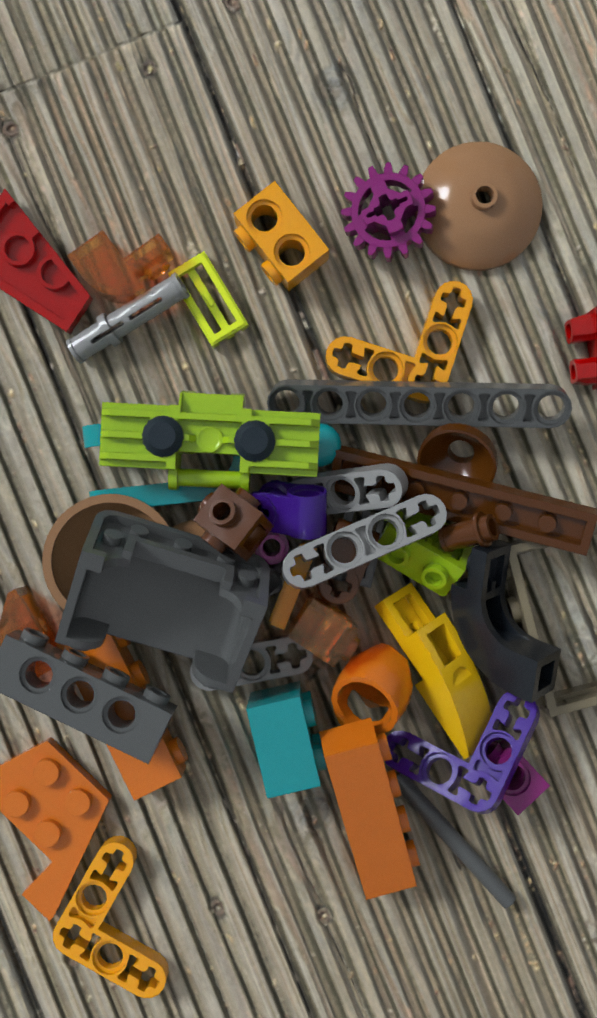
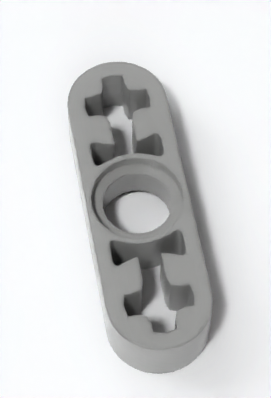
M390 463L317 472V477L298 476L290 482L295 484H314L326 488L327 515L389 508L398 503L408 489V479L405 472L397 465ZM383 476L387 483H394L395 488L389 495H387L385 488H375L367 493V486L377 484ZM345 480L354 487V500L344 501L337 496L335 492L336 481Z
M288 634L254 641L250 650L261 653L264 657L265 665L260 672L255 674L247 673L242 669L236 686L304 673L313 662L311 643L306 637L299 634ZM296 643L298 650H306L307 655L300 657V664L292 665L290 659L277 660L279 669L271 670L272 658L267 647L276 646L275 655L288 652V644ZM190 667L191 679L198 688L206 691L218 690L203 686L195 678Z

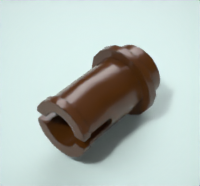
M477 512L473 515L472 519L443 525L438 530V538L442 549L447 553L479 544L485 548L491 546L493 541L498 540L499 526L492 514L486 515L483 512Z

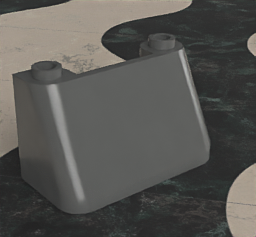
M115 510L98 512L79 557L55 642L70 646L78 651H88L100 647L105 640L106 634L191 658L193 659L192 673L203 686L233 693L268 608L269 564L254 553L247 562L229 548H226L223 554H221L201 539V536Z

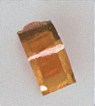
M103 230L67 255L83 279L98 295L117 304H126L138 295L146 292L141 282L146 278L151 281L163 275L170 267L169 262L175 259L169 246L159 233L128 256L122 258Z

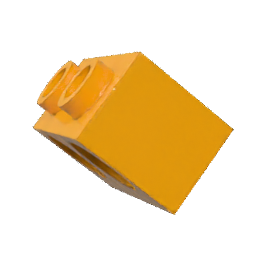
M273 181L233 213L237 229L233 231L236 238L248 252H251L253 249L257 251L264 260L260 265L261 269L275 286L282 283L289 292L328 261L329 248L276 181ZM268 215L273 217L277 223L269 231H260L253 226L255 220L260 216ZM290 248L299 250L304 256L303 260L294 266L286 265L280 259L281 254Z

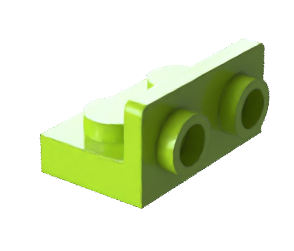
M400 511L397 515L403 520V512ZM416 513L413 517L403 520L407 537L413 536L407 528L420 521H425L428 527H430V519L433 516ZM387 523L383 534L379 538V544L391 545L394 543L397 533L393 524ZM438 531L426 538L378 559L438 595L446 596L451 590V585L457 582L466 571L467 560L473 546L447 553L442 549L438 538Z

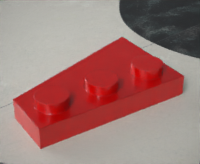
M4 189L0 195V289L71 335L93 301V298L13 197Z

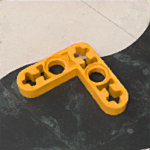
M449 281L438 288L432 298L414 357L353 337L342 336L333 340L326 350L325 361L327 368L332 374L347 380L380 381L374 375L373 366L375 362L384 358L393 361L397 367V376L392 381H415V377L422 378L429 364L420 363L422 356L431 363L445 364L443 370L438 366L434 368L431 382H448L472 308L473 297L470 289L459 281ZM451 292L458 294L457 301L463 304V307H457L453 311L449 323H457V329L446 322L433 321L434 316L439 320L444 317L447 303L441 301V297L447 298ZM440 331L447 334L451 342L447 353L435 354L428 348L427 339L432 332ZM347 346L352 349L351 356L360 360L364 358V351L372 353L373 355L366 365V376L357 374L361 367L359 364L348 362L346 368L337 366L338 358L332 356L333 352H341L343 347ZM418 392L412 393L406 398L418 403H430L426 395Z
M121 835L112 836L101 845L53 931V943L62 954L141 998H153L164 989L169 968L165 957L103 921L131 873L137 858V849L130 839ZM116 849L121 850L124 853L122 856L123 862L117 864L111 877L103 873L111 859L109 854H113ZM90 885L101 886L106 892L107 900L101 905L90 904L84 896V889ZM74 924L81 927L80 933L75 940L67 936L69 929ZM96 934L99 937L97 938L92 948V951H90L86 948L89 942L91 941L93 935ZM108 943L115 944L120 947L123 958L116 963L106 962L100 954V948ZM133 955L136 957L135 962L132 964L130 971L126 972L124 969L127 967L130 956ZM148 967H152L156 970L154 977H151L148 982L141 979L142 973Z

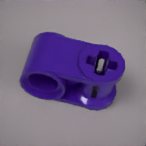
M271 480L262 485L259 491L250 493L261 503L257 509L274 525L270 532L289 535L303 540L317 539L326 535V488L314 484H295Z

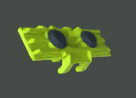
M182 391L180 392L179 405L102 402L99 466L168 469L169 490H179V486L218 488L220 484H223L229 489L241 487L250 493L251 474L317 477L321 413L244 408L246 394L237 393L223 395ZM194 453L239 456L240 470L181 468L182 454Z

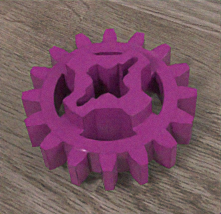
M386 162L384 173L378 174L375 168L371 166L368 168L370 178L367 181L357 176L353 179L358 189L357 192H345L344 194L346 201L351 207L342 209L341 215L344 220L352 221L344 227L345 233L348 237L358 235L353 242L354 247L359 251L366 245L369 246L368 256L372 260L377 257L379 251L384 252L387 262H392L395 251H400L401 255L406 259L409 257V245L413 244L420 249L424 246L420 236L421 232L425 234H432L433 225L426 220V218L436 216V206L426 204L434 198L432 188L420 190L424 184V176L420 173L413 179H410L408 165L404 164L399 173H394L391 162ZM387 186H397L405 189V191L400 193L387 188ZM372 193L373 197L368 208L361 210L365 200ZM390 206L394 211L395 218L387 220L382 209ZM418 211L414 225L406 233L404 228L408 219L416 215L415 212ZM379 232L390 236L391 240H380L371 235Z

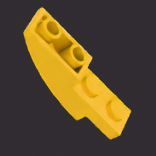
M411 582L374 607L422 677V680L415 684V687L463 759H466L473 755L491 718L492 712L488 697L475 664L465 650L457 630L444 612L435 618Z

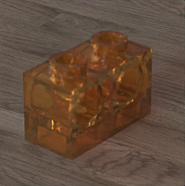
M313 591L289 626L288 637L332 667L336 666L340 658L347 662L361 641L357 637L360 629L355 619L333 604L326 602Z

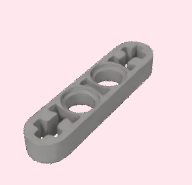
M418 495L290 551L285 557L281 569L283 578L294 589L304 590L314 587L434 534L446 522V507L441 499L434 495ZM422 504L425 510L432 508L435 516L430 519L431 526L428 527L425 521L413 524L407 528L413 536L407 537L403 520L411 518L420 511L418 505ZM400 511L403 512V520L397 515ZM378 521H388L395 527L397 535L394 543L391 545H381L373 538L372 529ZM345 538L353 542L356 548V556L353 561L340 563L334 559L331 553V546L335 540ZM321 546L324 560L332 571L324 573V566L321 564L309 572L310 580L304 581L301 575L293 577L290 569L296 565L294 558L301 556L304 562L314 560L319 556L314 548Z

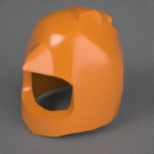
M384 643L376 644L353 656L338 675L332 691L331 702L338 723L345 725L363 720L354 715L347 704V699L353 690L359 694L367 707L388 708V711L381 720L372 721L376 735L391 731L406 711L411 700L413 678L408 660L394 647Z

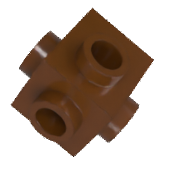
M220 484L215 492L208 494L202 500L198 508V514L193 519L205 530L200 537L221 554H223L226 548H229L246 562L274 525L257 509L261 503L254 496L241 487L234 493L223 484Z

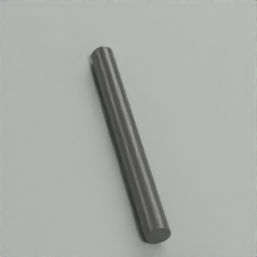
M396 771L401 794L501 906L503 908L510 907L516 900L515 894L412 780Z

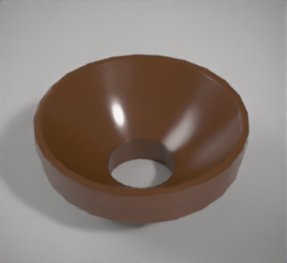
M449 423L432 430L423 440L418 451L417 464L493 482L498 466V456L493 442L482 431L466 424ZM457 440L468 442L473 447L474 454L469 457H459L452 452L450 444Z

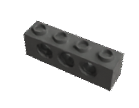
M25 627L23 631L18 629L6 634L0 646L1 694L149 764L178 706L170 702L171 696L168 693L153 686H146L145 689L129 682L130 676L125 672L110 666H106L103 670L89 663L90 657L81 651L71 647H65L64 650H61L49 644V637L38 630ZM37 661H43L51 667L53 673L51 682L42 681L37 677L35 673ZM76 681H85L91 685L94 691L92 701H84L76 695ZM115 702H129L134 707L135 718L132 720L121 719L115 712Z

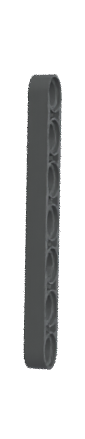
M287 379L274 385L267 400L268 411H284L277 405L276 395L283 390L292 391L298 396L300 403L297 409L289 412L321 413L320 423L442 426L449 423H461L472 427L555 428L564 424L572 412L571 400L563 388L554 384ZM325 391L336 392L342 398V407L336 412H326L319 405L318 397ZM368 392H378L385 398L386 406L378 413H370L363 408L361 404L362 397ZM412 393H423L428 397L430 405L425 412L413 414L406 409L405 399ZM464 393L472 397L474 405L467 414L457 415L449 409V401L456 394ZM504 394L513 395L518 400V407L515 412L507 416L499 415L493 410V403L496 398ZM548 395H555L563 400L561 411L551 417L540 414L538 412V404L541 399Z

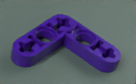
M509 692L503 694L469 763L405 731H394L386 737L392 760L385 761V763L392 769L472 812L489 814L500 805L534 733L540 717L539 707L535 701L530 703ZM521 701H524V707L529 712V716L527 719L519 717L516 720L513 730L521 735L518 740H515L506 731L497 729L500 723L509 728L513 718L508 711L509 706H518ZM500 739L509 742L512 753L508 761L503 764L492 763L487 753L490 744ZM409 741L407 748L423 758L420 766L407 758H401L399 763H397L398 755L394 752L396 745L404 746ZM425 749H428L429 752L424 756ZM442 759L449 761L452 766L451 778L444 784L434 783L429 773L432 764ZM419 767V773L417 775L414 774V771ZM463 769L468 770V773L463 778L476 786H480L483 781H488L486 789L491 793L488 801L480 799L477 805L473 804L475 796L460 786L458 787V794H452L461 782Z

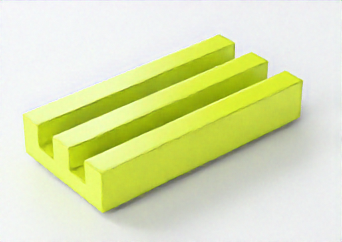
M205 251L168 272L169 276L174 272L179 277L186 273L189 275L221 328V331L214 334L191 294L187 299H183L212 348L220 345V342L225 339L232 338L240 330L243 331L249 327V324ZM201 264L236 321L231 325H228L195 270Z

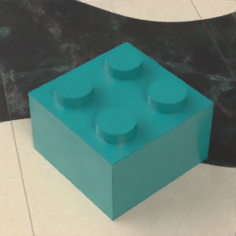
M300 681L250 692L246 711L267 799L320 787V771L327 770L320 734H312L311 727L317 726L311 691L302 692Z

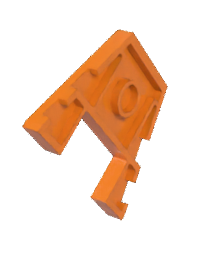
M52 737L0 764V812L52 861L22 893V896L48 921L58 911L62 899L112 797Z

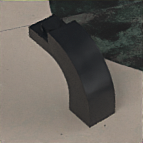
M498 539L493 541L489 547L484 548L480 545L473 547L466 565L468 577L451 585L453 619L465 650L485 676L503 690L532 703L555 688L561 648L528 635L512 618L505 598V584L511 543Z

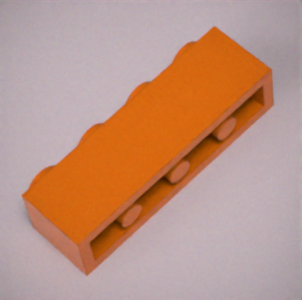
M106 634L105 640L100 647L81 651L90 657L89 663L103 670L106 666H110L125 672L130 676L129 682L145 689L146 685L150 683L149 675L140 660L134 661L127 647L131 644L130 640ZM56 643L58 648L61 650H64L65 647H70L67 645ZM76 681L84 701H92L94 691L91 685L85 681ZM115 702V712L121 719L132 720L135 718L134 707L129 702ZM168 728L149 764L107 745L134 801L182 778L186 769L185 762L188 761L186 749L178 737L172 738Z
M371 717L319 731L325 762L366 900L416 887L417 884L412 868L420 866L413 839L405 841L403 833L410 832L411 828L404 805L395 806L394 798L400 797L402 794L395 769L389 771L385 769L384 762L392 760L385 732L376 735Z

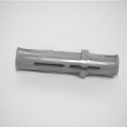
M174 272L169 278L138 295L109 315L102 313L97 316L96 323L73 338L67 339L66 345L73 357L82 364L86 359L109 345L118 346L123 342L122 337L154 319L181 300L190 297V294L181 278ZM157 298H162L156 303L149 306L148 308L141 311L140 313L136 314L135 316L132 315L133 313L137 312L138 310L153 302ZM120 321H123V323L120 324L119 326H116L115 328H113L112 330H110L109 332H107V333L104 334L103 336L99 337L98 339H95L96 336H98V335H100L101 333L107 331L108 329H110L112 326L116 325V324L119 323Z

